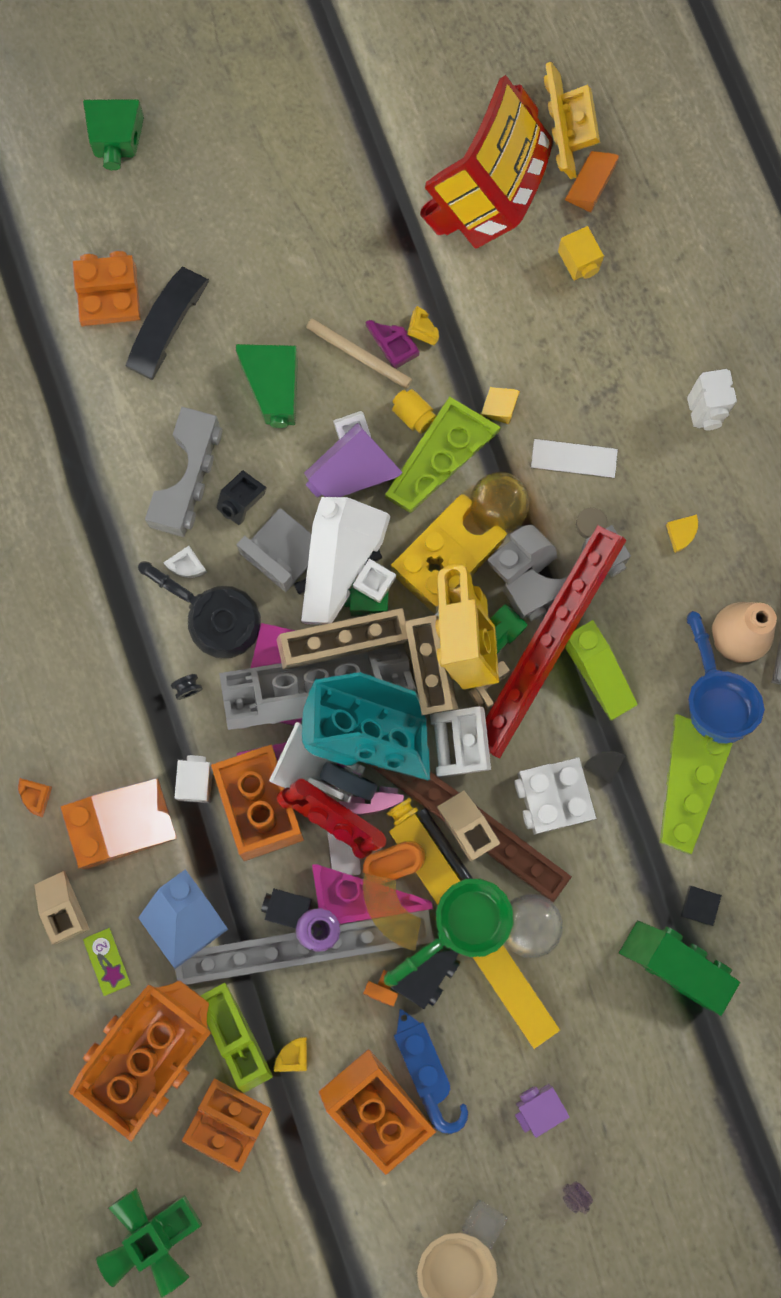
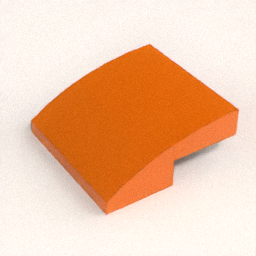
M214 1078L182 1139V1143L240 1174L272 1109Z

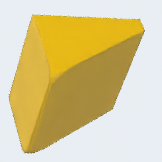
M490 387L481 415L510 424L520 391Z

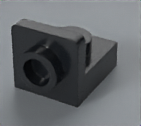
M242 470L220 491L216 508L224 517L240 525L245 519L246 512L265 495L267 487Z

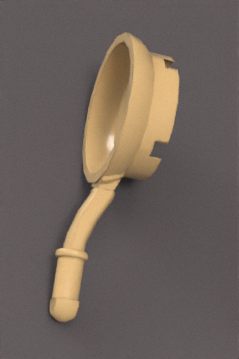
M461 1232L444 1234L432 1241L422 1253L417 1269L418 1287L423 1298H492L498 1280L496 1262L489 1248L476 1237Z

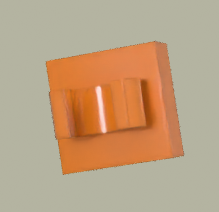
M383 970L378 984L368 981L363 995L393 1007L398 993L391 991V987L384 983V976L388 971Z

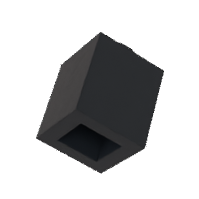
M273 888L272 894L266 893L261 912L266 913V921L296 929L298 919L303 913L310 910L312 899Z

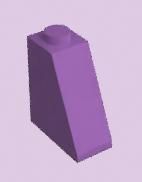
M358 423L304 472L309 480L305 485L317 498L320 495L324 497H342L394 479L403 473Z

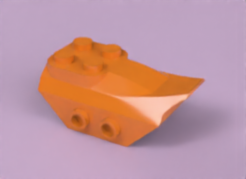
M180 980L162 987H154L148 984L120 1018L115 1015L106 1025L103 1032L107 1036L99 1045L95 1042L84 1055L83 1060L87 1063L79 1072L69 1093L132 1142L152 1114L158 1117L168 1104L169 1099L165 1095L173 1086L178 1089L190 1072L185 1068L211 1034L207 1027L208 1001Z

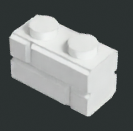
M722 369L704 372L697 379L687 397L689 408L692 410L693 427H704V430H714L720 428L724 419L729 416L730 410L737 402L735 390L731 387L733 381L730 370Z

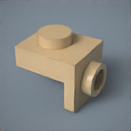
M504 661L498 663L500 681L507 677L510 672ZM494 684L475 687L469 691L477 706L483 705L486 710L493 706L494 703L486 689Z

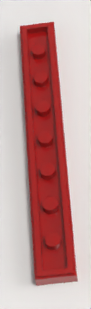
M597 525L485 718L489 753L493 756L501 758L627 540L624 537Z

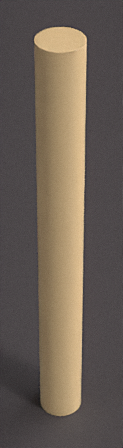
M313 318L308 322L306 329L401 387L408 389L412 382L410 377Z

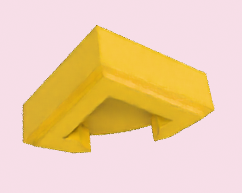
M416 306L412 313L407 335L434 346L439 339L438 329L434 327L428 318L429 314L424 309Z
M697 514L670 521L666 524L675 553L685 549L694 539L698 530Z
M307 1036L296 1038L283 1047L276 1058L274 1072L307 1071Z

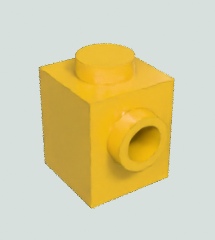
M588 226L568 234L560 240L558 253L574 281L581 277L584 279L590 278L599 272L604 255Z

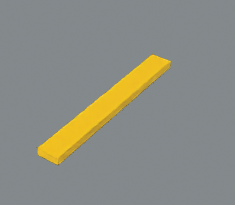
M416 814L391 829L389 833L396 844L414 841L423 848L425 862L422 868L416 871V874L438 905L441 896L452 885L460 882V880ZM504 945L487 956L472 957L533 1049L561 1031Z

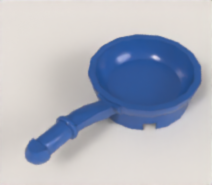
M691 611L687 615V623L690 624L695 637L694 641L698 644L705 670V675L700 677L692 686L688 698L691 721L698 733L704 737L708 735L713 738L712 741L717 743H734L752 733L762 722L765 710L763 698L755 685L743 676L728 671L716 670L709 634L706 633L700 614Z

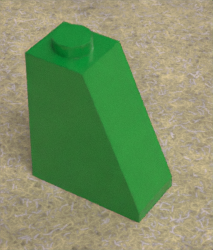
M236 344L238 361L265 424H270L274 428H286L288 425H295L298 372L297 347L290 345Z

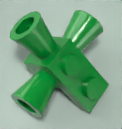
M137 1188L108 1207L130 1232L121 1242L123 1246L96 1257L98 1268L105 1281L111 1287H115L134 1266L141 1272L150 1265L161 1298L177 1289L190 1277L168 1253L172 1246L202 1226V1222L185 1195L149 1220Z

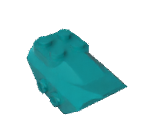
M361 672L316 679L303 709L302 743L311 754L347 766L355 765L360 761L417 778L430 779L427 717L421 714L419 698L415 691Z

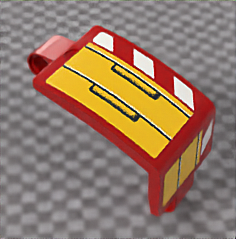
M506 75L501 77L483 121L464 157L426 181L425 189L432 196V199L422 207L420 216L435 234L449 235L459 229L474 248H479L511 231L523 220L546 170L553 139L538 119V107L522 85L514 86Z

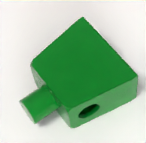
M139 99L83 100L88 138L94 156L103 158V167L105 169L119 170L121 168V158H133L137 152L144 120Z

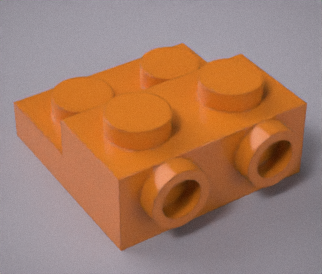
M124 251L111 252L110 257L98 258L94 254H84L80 257V260L73 261L74 285L78 296L79 322L82 326L141 320L137 270L132 255H127Z

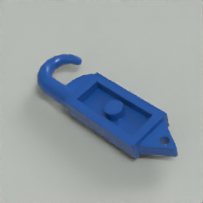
M400 1009L397 1033L394 1034V1038L429 1120L435 1129L442 1133H456L465 1126L468 1120L466 1104L460 1105L461 1115L456 1122L449 1123L443 1119L437 1104L448 1096L450 1083L424 1022H418L404 1010ZM406 1015L407 1020H401V1016Z

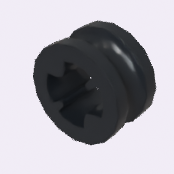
M197 674L184 676L171 684L172 689L177 690L175 695L177 700L193 696L203 689L201 684L196 683L198 679Z

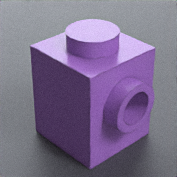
M550 1084L539 1090L537 1086L526 1090L519 1096L521 1101L516 1103L520 1110L519 1113L515 1114L519 1124L525 1133L531 1130L535 1138L569 1118L566 1109Z

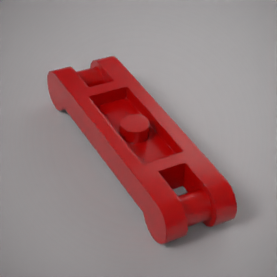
M305 779L296 780L290 787H286L277 794V801L282 808L289 809L292 807L308 818L309 821L317 824L336 839L350 846L354 855L359 859H364L373 851L381 849L386 844V837L379 829Z

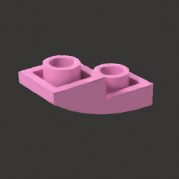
M379 787V792H375L371 799V804H365V799L352 796L349 803L339 801V803L358 816L394 808L403 802L404 795L398 794L397 788Z

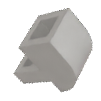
M526 525L510 534L511 541L487 560L490 567L510 585L527 570L533 569L539 573L557 558L556 547L535 526Z

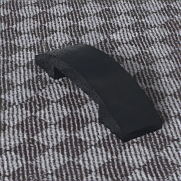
M183 266L176 272L149 311L126 362L127 368L151 380L154 379L167 356L165 352L167 346L190 306H195L209 283L208 278Z

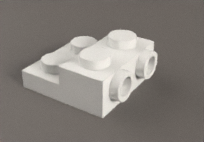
M580 758L520 771L518 773L519 779L514 780L518 798L524 797L527 810L523 811V818L526 828H532L534 835L596 819Z

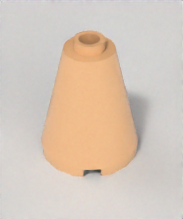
M737 602L726 606L716 615L712 625L716 649L725 658L736 663L752 662L760 659L769 651L774 640L777 621L775 611L768 604L758 602Z

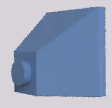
M186 869L160 887L138 917L174 969L228 930Z

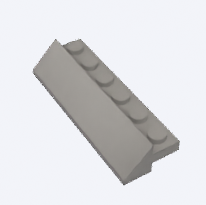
M396 645L283 670L282 663L219 673L228 730L245 729L250 726L268 723L276 724L281 721L303 718V709L309 691L316 679L361 672L416 692L404 645Z

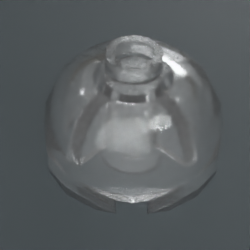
M523 894L513 898L510 904L513 908L514 924L510 936L504 944L511 952L524 958H539L549 954L558 946L563 934V919L559 909L550 899L539 894Z

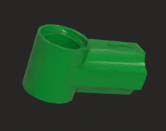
M504 604L490 618L496 629L497 654L507 643L510 645L528 627V624L507 604Z

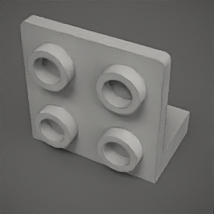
M278 509L251 540L244 536L236 545L244 558L283 591L287 592L308 568L311 533L284 510Z

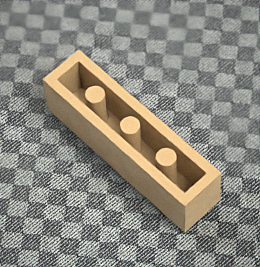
M403 608L279 634L277 645L283 670L404 644L408 640Z

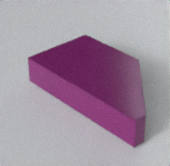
M373 320L366 321L367 329L393 368L397 369L419 356L420 351L411 337L407 335L408 333L404 327L387 326L375 323Z

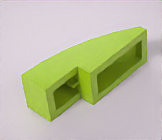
M223 983L202 994L201 997L209 1003L207 1024L221 1056L226 1060L237 1088L245 1093L273 1078L264 1056L227 984Z

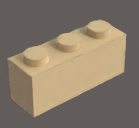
M437 615L405 621L422 715L458 709L453 680L447 670L439 665L437 659V649L440 648V638L437 635L435 626L436 620L439 619Z

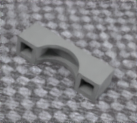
M181 407L173 431V437L177 445L188 454L187 470L182 479L174 486L165 490L154 491L145 517V521L150 528L185 537L187 529H192L196 517L193 509L196 501H201L204 493L205 484L202 481L205 473H210L213 465L214 456L211 453L214 445H219L223 429L220 427L217 416Z
M613 525L605 528L617 534ZM590 537L587 538V539L585 540V542L583 543V545H582V551L584 550V548H585L586 544L588 543ZM625 545L608 572L610 577L618 575L627 568L625 564L631 555ZM531 569L518 577L510 585L506 583L503 592L514 611L523 620L529 618L532 622L547 613L546 608L552 605L567 577L563 579H550Z

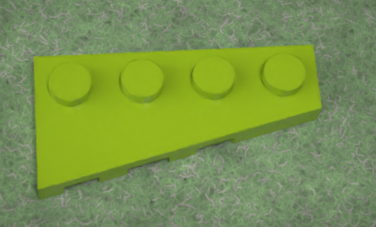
M449 396L401 469L403 473L396 477L386 492L385 498L407 512L412 513L500 431L501 427Z
M675 714L660 843L691 855L733 743L714 742L712 737L708 735L704 737L698 733L691 719Z

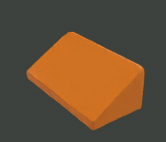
M591 151L565 201L591 213L617 166L619 155Z

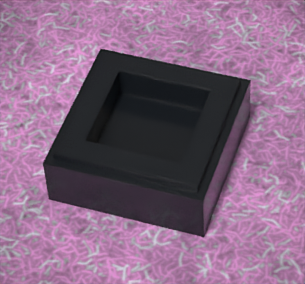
M689 886L680 917L708 926H714L722 895Z

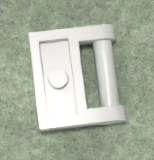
M478 706L430 715L431 725H434L439 766L436 767L437 777H449L491 770L484 707ZM452 722L456 764L451 765L446 724Z

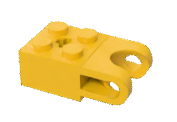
M465 494L458 496L391 564V572L396 574V579L434 614L439 610V571L435 569L430 572L429 565L438 564L441 570L450 564H462L472 577L504 543L507 532L500 526H493L483 535H473L468 532L463 526V521L470 513L472 500ZM455 575L449 580L448 585L450 588L457 589L460 587V575Z
M458 563L447 565L438 574L439 619L436 620L435 626L437 635L440 638V648L437 649L439 665L447 670L451 679L455 680L463 690L499 683L496 629L488 617L486 595L480 587L473 586L472 577L464 565ZM455 575H460V587L457 589L450 588L448 585L449 580Z

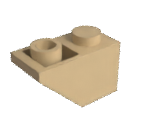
M465 791L437 807L470 862L500 844L485 817Z
M65 871L34 885L39 915L51 944H61L90 930Z

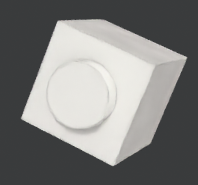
M188 755L187 761L178 760L174 797L176 800L210 803L213 771L212 764L206 762V757Z

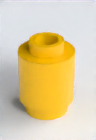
M414 389L400 391L392 401L394 404L392 411L412 431L416 430L419 434L425 432L436 418V415L433 413L434 409Z

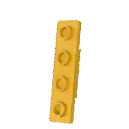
M549 62L546 63L547 75L544 76V83L551 97V101L548 102L549 113L555 122V127L552 128V135L559 148L556 161L561 172L564 171L570 179L577 178L573 152L600 143L592 89L589 85H585L564 93L561 75L554 64Z

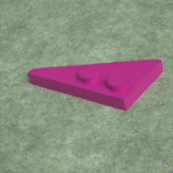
M318 864L312 865L318 909L329 910L336 916L340 924L433 909L430 900Z

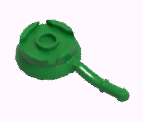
M464 879L452 885L441 896L436 910L439 939L436 938L413 956L407 957L403 963L392 971H388L384 976V983L390 987L397 985L407 975L417 971L420 965L430 959L444 945L447 948H451L454 952L467 957H484L499 950L508 940L514 924L513 908L507 895L496 884L483 879Z

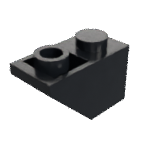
M452 949L437 952L420 965L417 971H413L391 988L423 1009L428 1004L434 1006L443 992V989L439 987L445 976L451 979L461 963L456 959L459 953L454 952Z

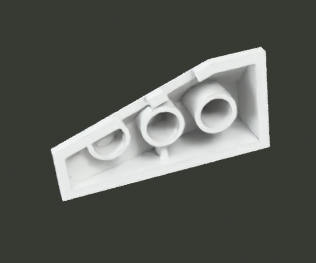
M321 497L312 526L301 619L304 624L325 625L334 621L350 595L349 588L355 578L361 573L373 551L377 552L382 545L391 517L388 513L348 497Z

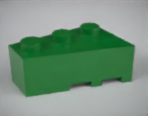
M637 920L618 954L638 963L645 968V971L656 975L671 985L672 988L705 1009L722 1016L741 983L730 975L732 969L718 960H715L713 963L707 960L706 956L708 953L695 944L690 943L688 947L682 943L683 936L675 930L666 926L663 931Z

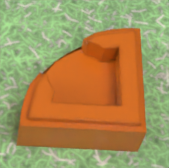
M20 778L18 791L24 805L31 813L43 817L52 787Z

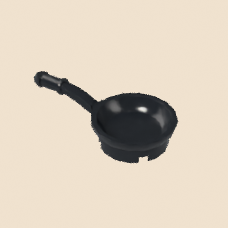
M148 561L139 563L138 570L142 575L157 583L160 588H165L177 597L190 603L188 630L192 641L203 653L215 658H233L245 653L256 642L261 627V615L256 602L245 591L233 586H216L194 596L189 590L172 580L169 575H165L152 566V563Z

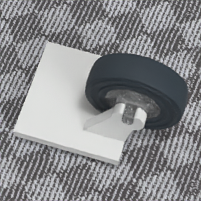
M298 722L295 723L269 780L276 785L286 788L290 787L298 779H305L324 793L327 792L348 803L353 795L371 800L378 786L369 779L362 777L365 767L358 763L352 766L345 765L343 768L336 765V762L311 754L302 743V724Z

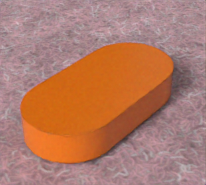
M414 841L396 844L370 854L363 863V873L368 881L377 884L393 881L421 869L425 862V852Z

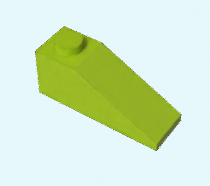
M592 620L574 630L565 648L610 721L637 706L638 704L617 660L595 622Z

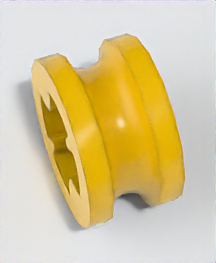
M410 798L386 813L388 817L394 818L393 824L395 827L418 812L417 808L411 807L410 803L412 800Z

